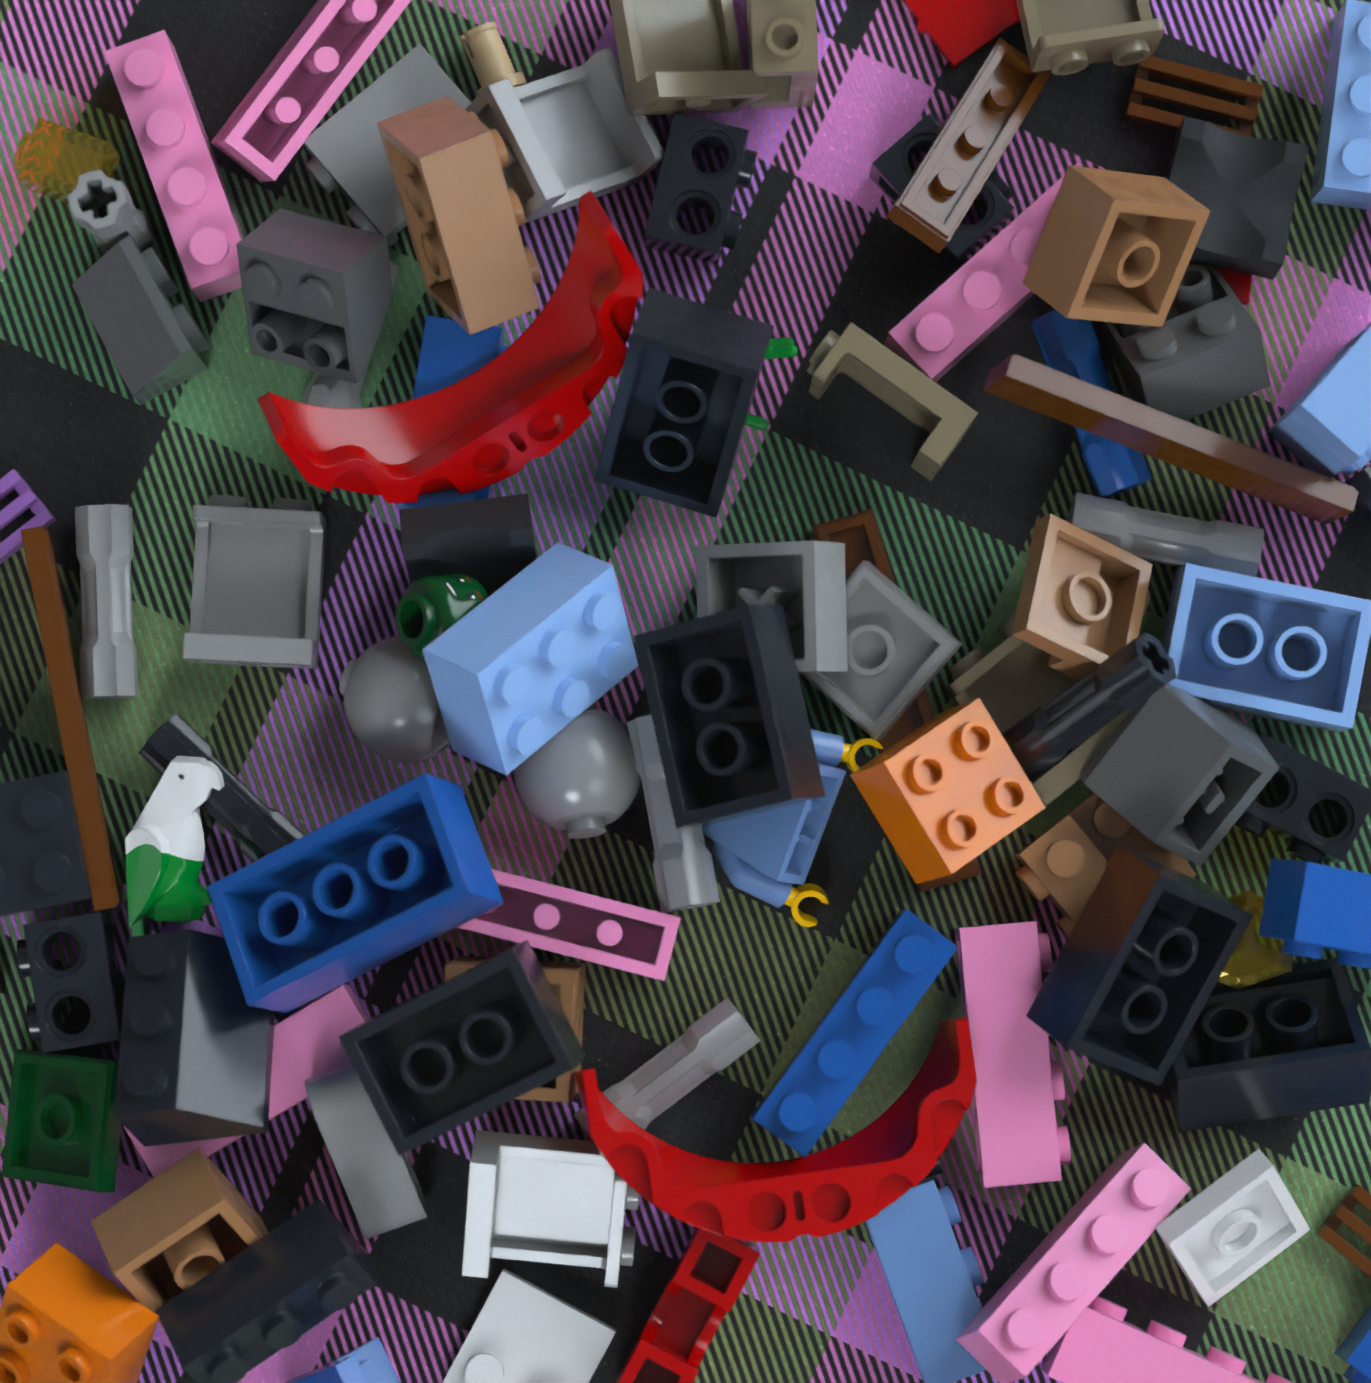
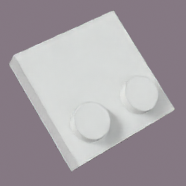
M1260 1149L1256 1150L1155 1227L1188 1281L1208 1307L1311 1230L1274 1165Z
M503 1269L442 1383H589L613 1339L616 1329L514 1273Z

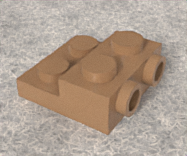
M1053 514L1044 516L1035 522L1011 635L1050 653L1049 667L1081 681L1095 671L1100 663L1139 636L1142 617L1150 601L1148 586L1153 564Z
M1094 792L1015 854L1016 858L1023 865L1016 872L1017 877L1039 903L1047 896L1064 916L1056 922V925L1067 939L1118 845L1192 878L1197 875L1182 856L1153 843Z

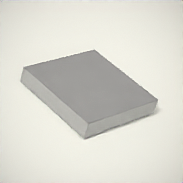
M863 560L846 580L848 671L807 672L800 674L874 740L881 741L962 646V643L869 561Z

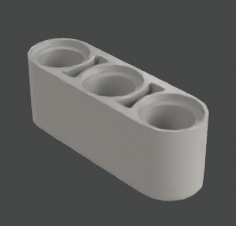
M352 1063L306 1079L305 1087L313 1114L366 1239L429 1217L426 1202L407 1152L398 1156Z

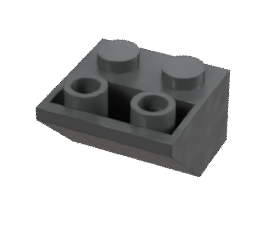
M279 209L236 244L251 353L357 384L365 376L393 294L387 237Z
M128 236L117 242L72 284L128 389L141 405L208 369L200 352L210 346L192 314H189L184 304L180 303L175 307L169 297L179 293V290L162 259L158 258L152 246L141 251L133 239Z
M1200 262L1187 266L1163 327L1098 321L1131 400L1184 421L1271 386L1260 329L1216 266Z
M1167 684L1131 709L1081 773L1080 778L1087 787L1153 843L1201 866L1278 771L1279 766L1252 726Z

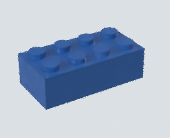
M427 773L207 886L247 1005L287 1013L504 903L461 786Z

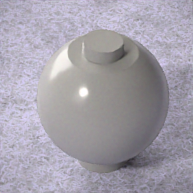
M400 635L378 641L366 649L358 659L349 661L342 673L339 690L344 695V710L347 721L355 736L366 748L385 759L411 763L433 758L449 747V737L424 658L416 656L401 639Z
M594 703L514 769L516 788L527 809L544 824L554 829L567 830L568 837L572 839L591 838L604 834L606 832L605 825L617 820L629 808L638 792L641 777L636 771L635 757L628 728L612 714L595 709Z

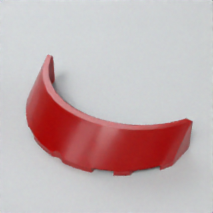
M590 190L580 196L579 220L574 246L569 262L553 295L524 333L505 351L476 372L431 394L405 402L378 407H322L300 403L270 392L258 398V402L276 441L305 480L326 491L332 492L333 486L356 493L382 495L387 503L418 502V495L436 493L456 488L462 495L482 489L520 472L530 460L544 457L573 434L592 414L588 406L601 391L610 376L617 379L624 365L628 349L626 342L634 321L637 298H642L643 294L642 271L595 195Z
M967 1017L941 1021L934 1043L917 1075L900 1097L867 1127L834 1146L809 1154L806 1157L802 1156L789 1160L765 1163H742L723 1161L690 1153L653 1136L626 1117L601 1092L597 1086L595 1068L575 1071L589 1136L614 1171L632 1189L663 1212L686 1224L716 1235L755 1242H791L800 1235H810L814 1238L824 1237L849 1229L878 1215L880 1211L897 1201L911 1188H915L937 1164V1159L952 1139L965 1110H968L977 1084Z

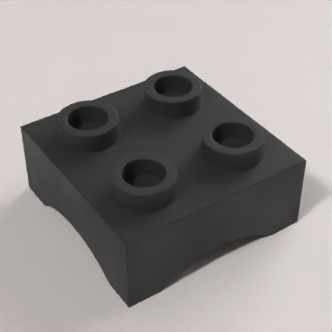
M1185 116L1176 133L1166 179L1210 210L1190 260L1274 280L1284 264L1294 204L1309 146L1290 141H1274L1248 137L1221 129L1206 121Z
M528 493L399 510L401 544L410 585L414 580L426 576L464 574L475 578L486 589L488 596H490L538 558Z

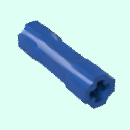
M1057 310L1048 312L1033 320L1034 322L1031 325L1047 367L1115 393L1100 355V344L1091 320L1066 318ZM1074 427L1082 446L1083 460L1098 497L1108 498L1133 489L1152 479L1141 452Z

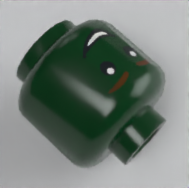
M464 574L433 575L416 579L406 589L397 605L395 616L397 631L401 639L416 656L424 658L422 650L489 596L486 589L475 578Z

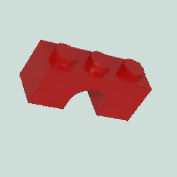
M696 1228L615 1383H693L699 1372L703 1356L726 1313L731 1311L760 1256L759 1247L746 1240L724 1237Z

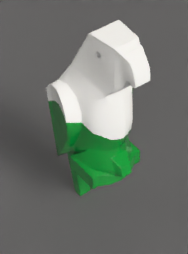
M178 755L169 763L136 824L125 838L129 929L132 927V937L150 934V918L161 922L190 923L203 917L205 906L212 903L209 891L198 880L205 853L204 832L199 806L210 797L213 788L219 791L224 787V779L219 768L213 762L207 761L205 757Z

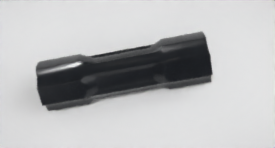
M1143 632L1100 663L1095 671L1046 706L1037 708L1004 732L1002 736L1028 779L1032 780L1071 752L1073 747L1124 711L1133 709L1175 679L1177 676L1174 661L1165 652L1158 639Z
M178 713L163 723L147 739L145 745L138 752L162 776L169 763L178 755L205 757L207 761L213 762L222 772L224 787L219 791L213 788L210 797L201 806L237 840L242 853L251 862H255L305 836L282 812L268 807L218 759L213 746Z

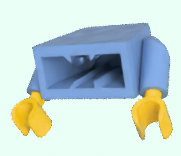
M811 729L825 792L824 797L702 826L703 834L713 840V855L733 886L777 908L783 904L791 907L795 921L801 926L812 927L818 924L815 917L800 911L798 905L806 897H815L822 903L829 904L825 891L819 885L804 883L846 774L845 770L836 766L839 762H844L852 773L860 768L856 764L855 754L861 746L868 745L872 748L883 750L882 745L874 739H858L851 744L844 743L843 737L840 735ZM793 884L801 885L797 888L792 887Z

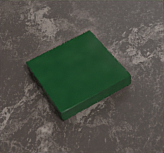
M15 1049L1 1177L95 1192H115L122 1123L114 1116L119 1061L56 1052L43 1053L41 1050Z

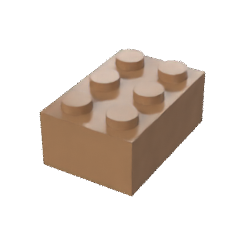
M449 96L377 122L428 296L469 335L540 308L534 284L541 282V273L531 249L528 246H523L518 227L525 224V215L517 194L512 188H507L502 168L509 165V158L505 144L495 128L489 129L479 121L473 111L467 112Z

